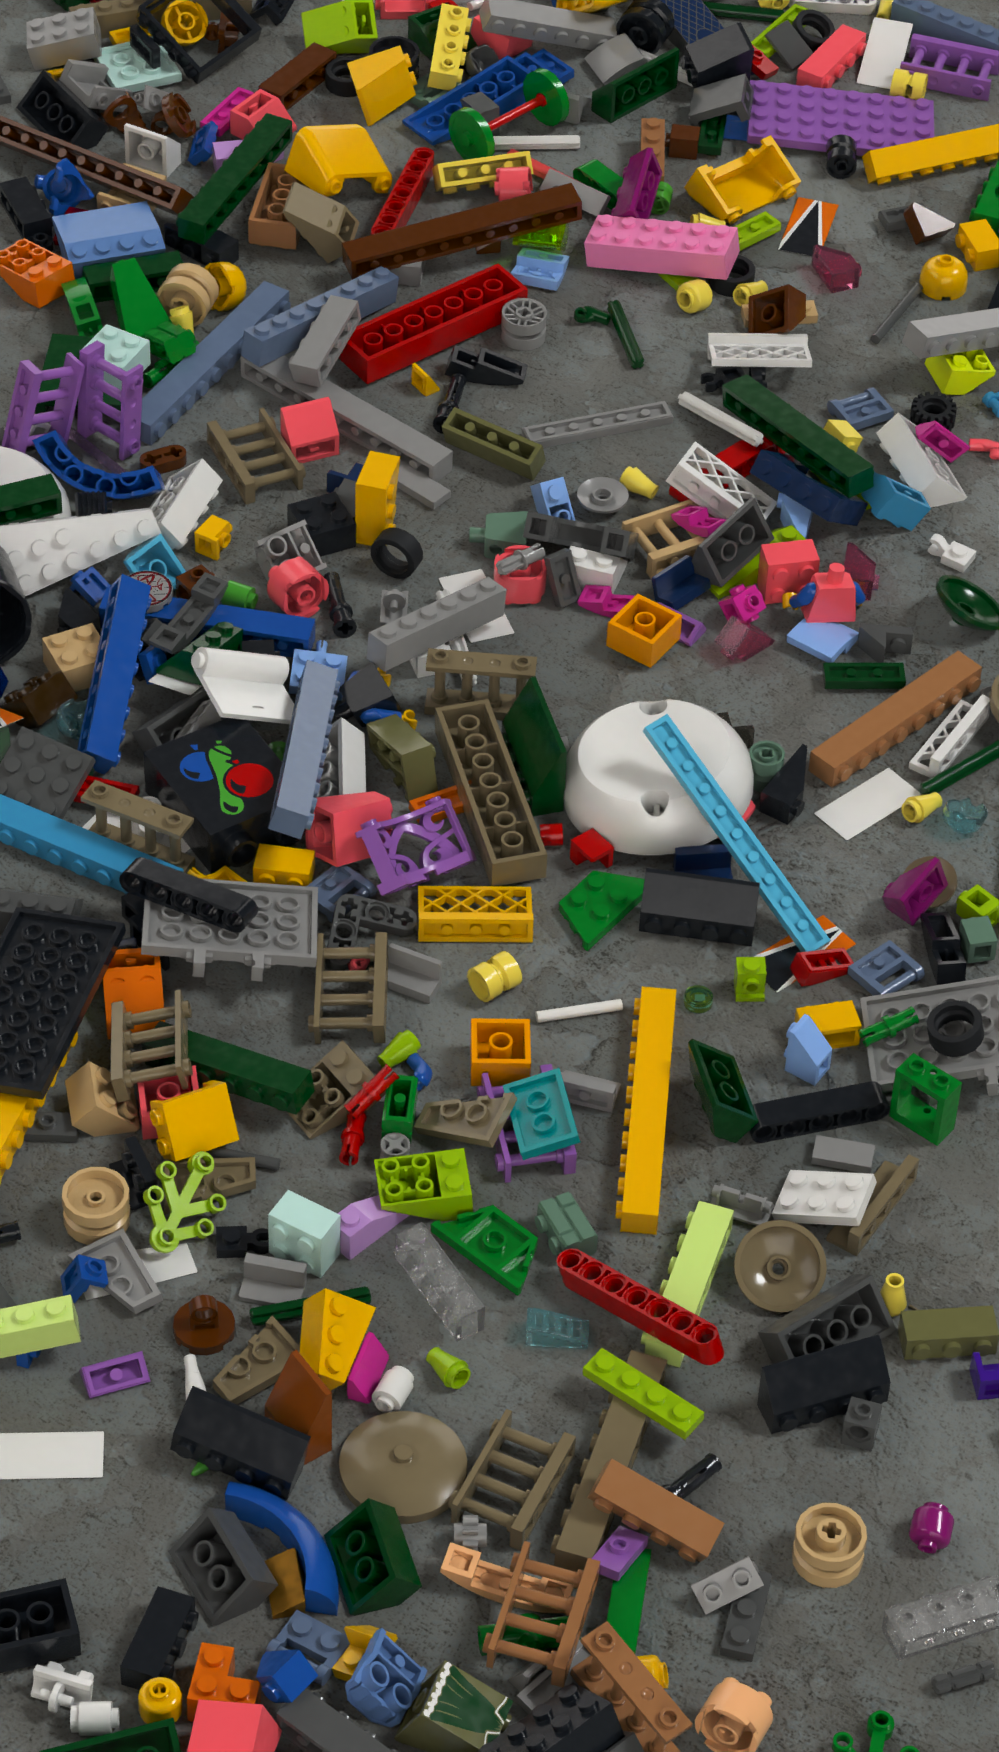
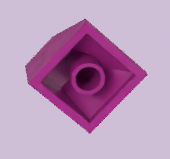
M934 857L900 875L895 882H891L885 888L882 896L886 909L913 926L919 920L920 914L925 913L948 885L940 860Z

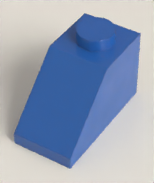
M300 1649L266 1651L262 1655L256 1678L262 1685V1692L269 1700L275 1703H291L319 1675Z

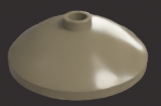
M773 1220L756 1226L745 1235L736 1250L734 1274L741 1292L751 1303L769 1312L787 1313L799 1308L817 1296L826 1277V1257L820 1242L808 1229L791 1221ZM773 1265H781L783 1273L780 1275L775 1274L772 1269Z

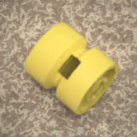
M896 68L891 82L890 96H903L915 100L924 98L928 74L915 72L911 75L909 70Z
M501 951L492 956L487 962H481L470 968L467 972V978L474 994L481 1001L489 1002L501 995L503 991L510 990L522 982V973L514 957L506 951Z

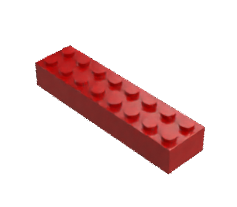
M497 263L357 326L341 352L339 359L366 384H369L501 324L503 306L513 299L527 298L528 288Z

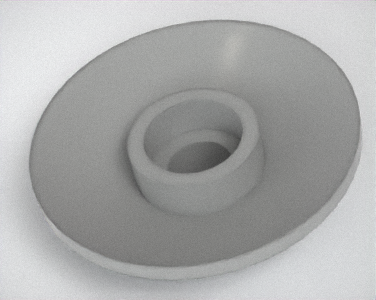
M608 477L588 479L577 490L579 503L587 510L595 513L616 512L627 504L629 497L627 488L621 482Z

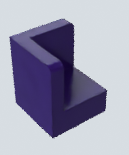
M973 1352L969 1371L977 1400L999 1398V1364L983 1365L980 1353Z

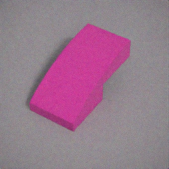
M689 505L671 514L672 520L682 528L705 538L710 536L726 521V519L709 517L707 507Z
M585 585L578 599V605L593 613L613 618L635 595L612 594L610 586Z

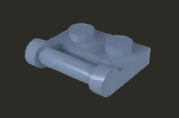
M874 387L865 389L864 393L841 400L833 399L827 403V408L831 415H835L839 420H846L855 430L890 420L894 416V410Z
M347 865L330 867L308 885V887H318V911L326 915L331 923L335 910L333 903L353 887L359 889L353 895L371 898L377 893V889L371 881ZM350 905L345 906V914H347L351 910Z
M890 940L848 966L847 973L871 993L872 996L897 992L912 981L917 982L925 976L922 966ZM902 968L907 971L885 986L880 984V982Z
M296 1610L277 1637L269 1642L266 1651L289 1650L286 1648L287 1645L294 1649H300L303 1654L322 1663L317 1665L308 1660L319 1675L313 1682L324 1686L333 1674L332 1667L350 1643L347 1635Z

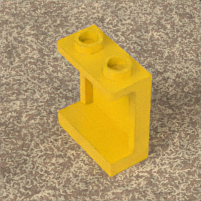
M211 1080L202 1083L203 1088L163 1101H150V1120L153 1126L156 1127L158 1135L156 1141L157 1149L164 1159L177 1162L191 1157L197 1152H206L239 1140L226 1082Z

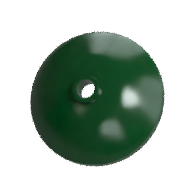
M943 575L936 583L938 598L954 622L976 630H999V604L994 598L977 585L958 576Z

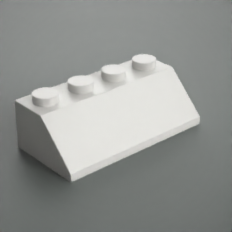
M897 413L876 433L881 440L880 447L891 457L889 462L896 470L900 471L901 475L899 478L906 486L922 492L930 508L964 501L967 498L943 457L917 438L915 430L917 425L900 413Z
M203 458L171 475L164 484L165 491L158 493L149 507L154 514L162 536L172 550L174 548L179 550L187 543L188 539L186 537L198 526V518L206 513L209 508L207 504L219 493L217 489L223 480Z
M341 717L332 724L328 737L329 743L325 752L326 758L322 767L324 769L319 782L321 785L317 797L366 792L365 733Z

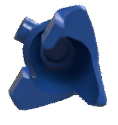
M67 158L58 162L56 168L47 175L36 174L34 185L36 189L43 190L46 198L50 201L49 212L53 216L64 215L69 207L75 208L81 201L94 198V194L86 185L76 167Z

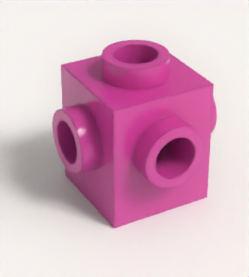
M744 584L737 585L729 590V596L718 602L730 626L742 622L748 624L760 617L758 613L767 608L763 601V596L755 584L747 587Z

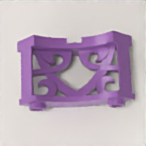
M440 796L427 800L425 802L426 806L416 811L386 821L377 822L376 819H372L360 825L362 830L356 832L355 835L356 838L363 839L382 882L377 885L381 896L393 894L406 887L412 888L430 881L428 876L435 873L438 876L443 873L445 875L477 861L450 799H441ZM445 811L452 827L440 835L437 831L443 826L444 819L435 824L431 821V817L435 813ZM420 818L419 825L409 823ZM393 829L391 834L389 835L387 831ZM403 833L417 836L429 842L420 854L419 864L421 869L410 858L396 854L397 845ZM455 833L463 852L449 841L447 837ZM434 847L438 848L432 853L437 856V861H433L429 857V853ZM402 864L405 866L406 872L402 870Z

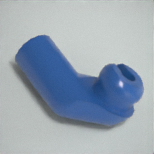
M413 1053L408 1057L407 1064L414 1071V1076L418 1078L417 1090L421 1091L424 1086L427 1087L433 1073L418 1053Z

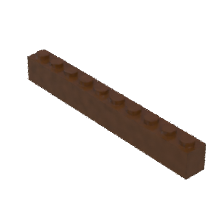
M0 115L1 146L54 167L62 159L67 158L76 167L82 178L141 202L147 201L149 205L176 216L194 198L193 195L180 186Z
M572 183L342 242L343 262L352 280L380 266L392 270L401 267V265L426 261L581 220L582 200Z

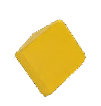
M416 363L412 364L411 384L426 397L438 392L440 388L432 378Z

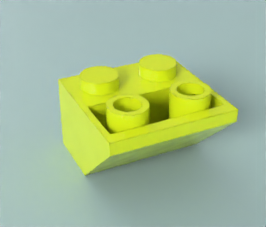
M983 349L926 358L924 363L940 391L946 395H965L993 377L996 373Z

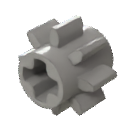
M463 1515L462 1523H454V1544L478 1551V1548H486L487 1523H478V1515Z

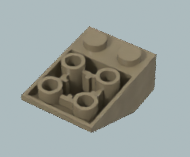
M297 182L292 183L282 212L286 219L299 230L301 236L307 239L315 248L317 254L322 256L327 263L343 256L342 242L355 239L360 222L345 205Z
M343 1040L310 1069L315 1092L297 1115L287 1112L310 1139L347 1122L349 1111L343 1105L347 1104L363 1088L361 1085L365 1081L368 1083L375 1076ZM386 1090L380 1095L381 1097L386 1094ZM375 1100V1101L364 1111V1113L367 1112L373 1105H375V1104L377 1103V1101Z

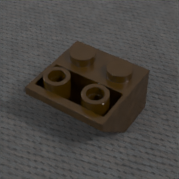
M62 670L53 674L47 671L38 677L36 675L24 682V687L20 690L16 689L4 696L5 702L0 705V708L24 717L15 723L21 727L32 729L40 726L78 699V696Z

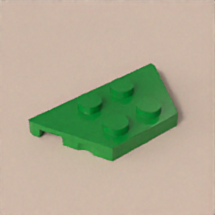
M593 870L559 902L558 910L563 918L569 922V927L573 933H577L581 938L584 950L589 951L642 901L645 879Z
M494 1205L480 1208L476 1212L458 1214L457 1220L441 1224L440 1220L431 1223V1232L515 1295L521 1294L538 1246V1237Z

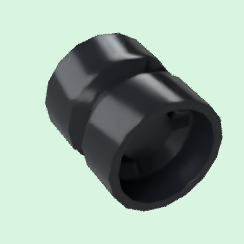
M843 134L835 135L826 144V169L834 178H849L856 171L857 145L852 137Z

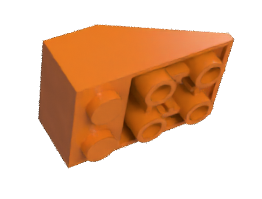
M25 238L16 241L15 244L4 250H0V276L23 301L39 309L64 295L62 283L75 280L71 261Z
M141 948L118 949L102 979L107 1039H111V1003L123 1001L126 1011H131L132 1014L164 1008L160 956L141 955ZM159 1021L135 1025L134 1029L130 1030L132 1033L150 1030Z

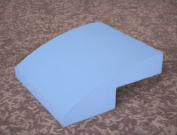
M523 247L517 255L516 265L510 274L523 285L557 291L566 272L570 256Z
M804 618L788 633L787 643L827 663H833L842 652L847 654L857 642L859 632L839 622L807 623Z

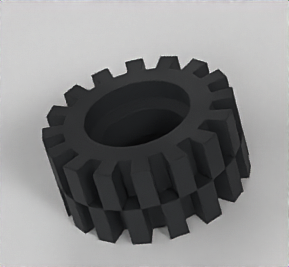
M925 392V396L921 393L918 395V398L915 397L913 399L910 421L915 425L937 421L947 430L951 431L955 425L956 403L953 402L951 397L946 399V394L944 393L941 396L938 395V392H934L933 395H930V392Z

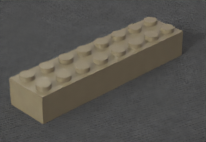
M489 699L435 708V733L453 783L457 787L460 802L462 801L465 816L491 886L546 878L547 852Z

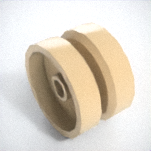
M180 263L172 268L156 296L168 317L171 316L170 309L188 305L189 309L193 311V326L196 327L204 321L219 296V286L215 278L203 267L192 263Z
M89 1167L77 1171L67 1179L62 1190L63 1221L67 1233L80 1243L89 1245L122 1228L125 1232L130 1226L131 1213L129 1187L125 1178L117 1171L106 1167Z
M820 1503L809 1507L803 1512L796 1524L795 1540L792 1549L793 1565L798 1574L807 1582L822 1588H837L849 1584L855 1579L863 1565L864 1550L867 1542L866 1526L861 1517L851 1508L838 1503Z

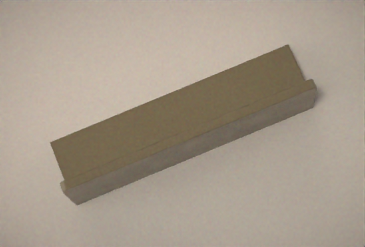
M908 1154L900 1166L884 1161L874 1174L877 1183L860 1225H835L828 1233L826 1240L857 1256L915 1181L919 1159Z

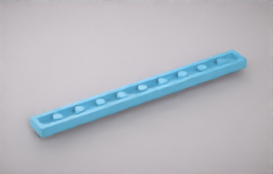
M666 714L646 726L643 730L645 736L751 882L760 883L759 894L801 952L817 951L828 945L831 941L669 715Z

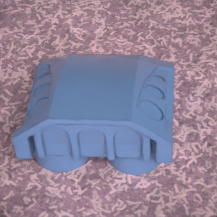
M380 1628L370 1639L367 1649L351 1679L345 1684L347 1701L370 1722L391 1728L401 1722L405 1712L419 1694L420 1685L425 1678L427 1669L424 1666L420 1667L386 1635V1631L383 1628Z

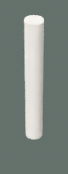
M621 999L536 1011L535 1016L537 1023L620 1011L623 1010V1004Z

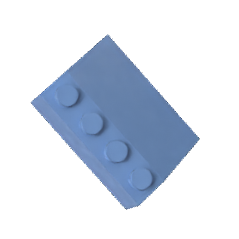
M147 201L52 217L62 257L72 262L75 279L83 277V266L165 253L166 250L160 227Z

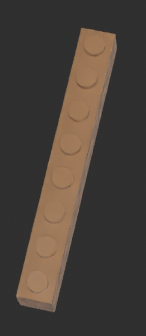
M960 651L955 652L813 749L810 753L808 771L832 788L840 782L848 780L853 773L865 768L876 757L884 755L895 744L903 742L908 735L915 730H920L934 717H939L944 710L952 705H956L964 696L970 692H975L981 684L982 666Z

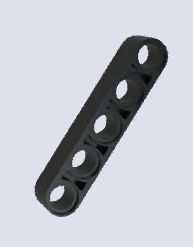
M143 857L136 858L119 877L121 887L130 894L231 932L238 933L243 931L258 913L257 904L248 896Z
M878 1082L859 1083L753 1104L759 1122L749 1132L754 1142L765 1143L881 1120L889 1114L890 1106Z

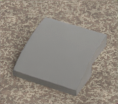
M626 33L609 39L584 58L604 85L619 78L625 72L628 73L643 65L647 61Z

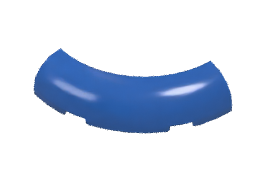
M56 430L32 440L48 467L63 481L85 493L87 491L90 493L94 491L96 493L97 491L102 492L104 490L108 499L129 500L165 491L161 474L153 465L136 471L121 472V474L107 473L79 461L68 448L64 438Z
M229 1481L225 1492V1510L234 1512L239 1520L251 1523L262 1529L265 1527L270 1529L280 1537V1541L287 1549H296L297 1559L303 1571L305 1582V1611L337 1616L339 1606L337 1572L330 1551L315 1526L303 1513L280 1497L253 1486Z

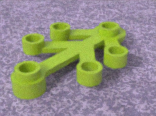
M197 1152L188 1159L187 1168L190 1175L180 1194H178L173 1178L177 1173L175 1164L171 1161H164L157 1166L156 1175L161 1180L164 1192L162 1188L154 1185L143 1193V1199L149 1206L154 1223L149 1237L150 1245L154 1250L160 1253H170L177 1248L179 1241L195 1237L204 1239L213 1233L214 1225L207 1218L197 1221L194 1226L177 1228L182 1218L208 1212L217 1214L226 1207L225 1197L218 1193L213 1194L207 1200L190 1203L202 1178L214 1169V1159L207 1152ZM200 1159L205 1161L206 1167L202 1166ZM163 1167L168 1168L170 1173L169 1175H166L163 1172ZM151 1191L156 1194L157 1200L151 1198ZM164 1193L170 1209L167 1220L160 1204L164 1199ZM213 1199L218 1201L219 1208L213 1205ZM201 1224H203L206 1227V1233L202 1232L200 1228ZM163 1232L168 1236L169 1242L163 1239Z

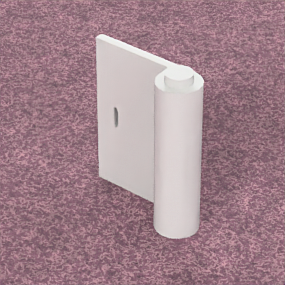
M199 647L193 653L191 665L220 717L290 724L294 703L283 686L289 674V663L286 657Z

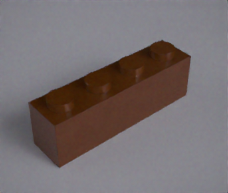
M314 42L266 81L262 82L258 90L262 89L278 97L285 109L289 110L325 81V68L329 62L336 59V52Z

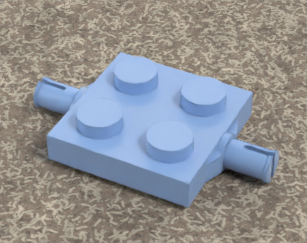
M322 640L317 641L316 651L294 649L288 693H297L299 680L307 660L337 669L336 680L340 681V686H342L345 682L348 656L326 653L328 643L323 640L322 648ZM338 689L337 700L342 701L343 696Z

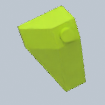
M792 525L771 531L774 539L770 543L806 540ZM760 552L724 586L718 587L711 584L709 590L718 599L730 595L729 590L737 585L744 584L747 587L756 584Z

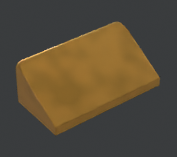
M291 1548L264 1561L278 1583V1586L269 1595L273 1619L291 1617L296 1610L305 1613V1596L296 1549Z

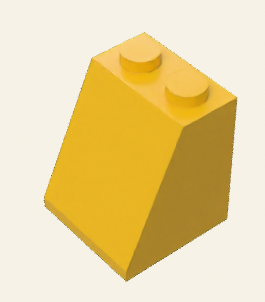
M400 45L347 63L367 126L373 125L416 95L413 86L418 84L414 72H409L408 70L409 67H412L408 53L403 54Z

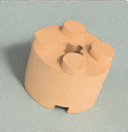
M726 1677L723 1682L714 1687L696 1716L695 1729L698 1734L701 1731L707 1738L704 1743L713 1752H755L773 1722V1713L770 1707L772 1700L766 1693L757 1692L751 1687L740 1683L735 1678Z

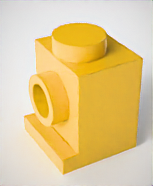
M211 515L194 532L195 552L217 561L220 558V551L226 548L231 541L230 533L233 528L230 522Z

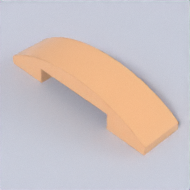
M450 1542L440 1572L465 1589L503 1604L513 1572H510V1569L480 1560L481 1552ZM525 1574L521 1583L523 1587L564 1598H569L574 1589L572 1584L546 1577L538 1579ZM516 1599L514 1604L516 1608L534 1612L565 1613L564 1611Z

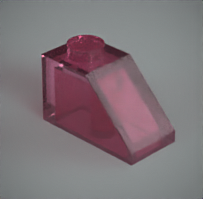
M821 245L813 246L812 266L831 293L859 286V277L862 275V269L851 254Z
M848 542L844 561L845 572L850 573L852 580L858 582L865 594V600L871 601L872 590L878 591L880 575L875 574L876 563L854 543Z
M732 615L714 642L722 647L720 652L729 659L734 660L737 657L746 661L771 646L775 640L757 626Z

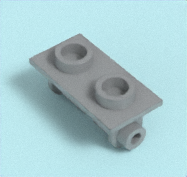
M145 85L144 91L135 93L133 99L137 105L143 106V109L158 113L162 111L161 100L163 96L169 93Z
M723 1183L720 1186L714 1185L711 1194L713 1198L710 1204L734 1210L733 1219L758 1226L769 1221L775 1205L773 1202L768 1201V1197L762 1198L750 1193L742 1195L740 1190L727 1187Z
M747 1556L690 1586L704 1613L708 1614L764 1586V1583L758 1574L757 1565Z

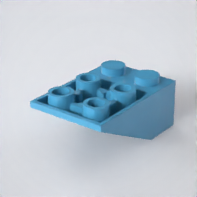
M875 472L873 475V487L861 493L862 497L870 504L872 508L871 513L880 520L886 519L898 528L904 527L910 531L915 528L931 509L922 492Z

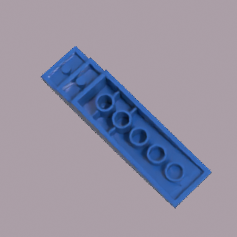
M544 48L532 56L527 52L515 59L507 55L406 117L402 122L434 146L451 139L449 119L452 113L463 108L460 99L483 92L499 106L501 116L526 103L523 93V81L530 72L538 68L548 69L563 84L574 77V69Z

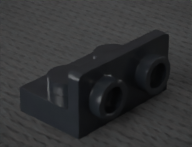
M136 1136L124 1139L125 1152L121 1153L122 1160L109 1164V1169L117 1171L125 1178L128 1184L131 1211L148 1206L143 1199V1193L151 1186H158V1178ZM151 1191V1198L157 1200L156 1194Z

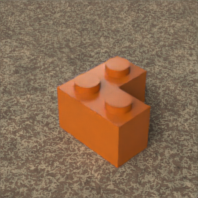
M201 1642L187 1696L188 1721L194 1722L199 1699L261 1704L259 1681L233 1677L235 1672L234 1647Z

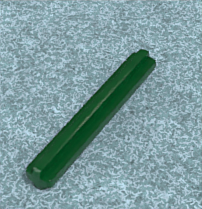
M702 1L713 15L717 17L773 23L784 13V10Z
M610 300L607 310L611 314L612 322L629 363L633 369L642 368L644 366V358L621 303L618 300Z
M999 740L921 783L920 793L923 795L932 792L938 793L999 758Z
M366 1286L337 1292L366 1304L371 1303V1293ZM307 1298L251 1308L249 1311L250 1321L253 1326L266 1324L272 1315L278 1322L300 1318L303 1315L304 1300Z

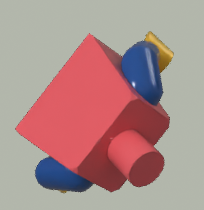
M832 563L829 566L828 572L813 574L810 582L798 594L793 592L784 593L782 595V608L792 607L793 610H798L800 607L807 623L855 622L856 606H862L866 597L858 582L853 581L850 573L845 572V567L840 563Z

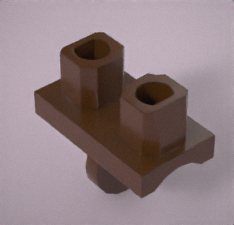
M221 12L219 24L217 22H208L204 37L210 41L219 39L218 53H221L225 50V47H229L238 41L240 31Z

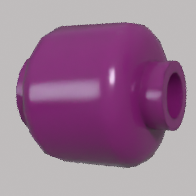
M926 1502L923 1506L915 1509L909 1537L912 1542L918 1545L917 1548L920 1551L936 1553L937 1550L944 1549L949 1545L954 1527V1518L948 1512L949 1510L946 1506L935 1502Z

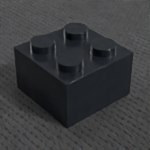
M336 491L287 505V525L291 526L305 519L307 523L305 526L320 557L356 547V523Z

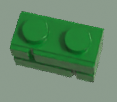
M165 321L158 325L157 329L152 328L144 333V338L150 340V353L172 364L182 360L183 356L188 357L196 352L194 345L196 339L190 329H183L179 324L174 325Z
M398 1075L400 1078L386 1089L381 1139L389 1133H401L409 1139L411 1144L417 1105L418 1078L415 1076Z

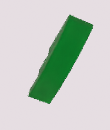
M646 1548L619 1581L613 1580L607 1614L609 1624L634 1654L636 1653L652 1551V1549Z

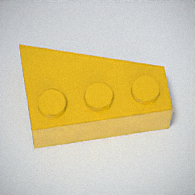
M375 451L369 452L355 484L356 543L372 546L383 530L396 528L393 520L396 513L395 502L400 456Z
M325 1288L304 1300L299 1353L331 1391L345 1383L376 1307Z

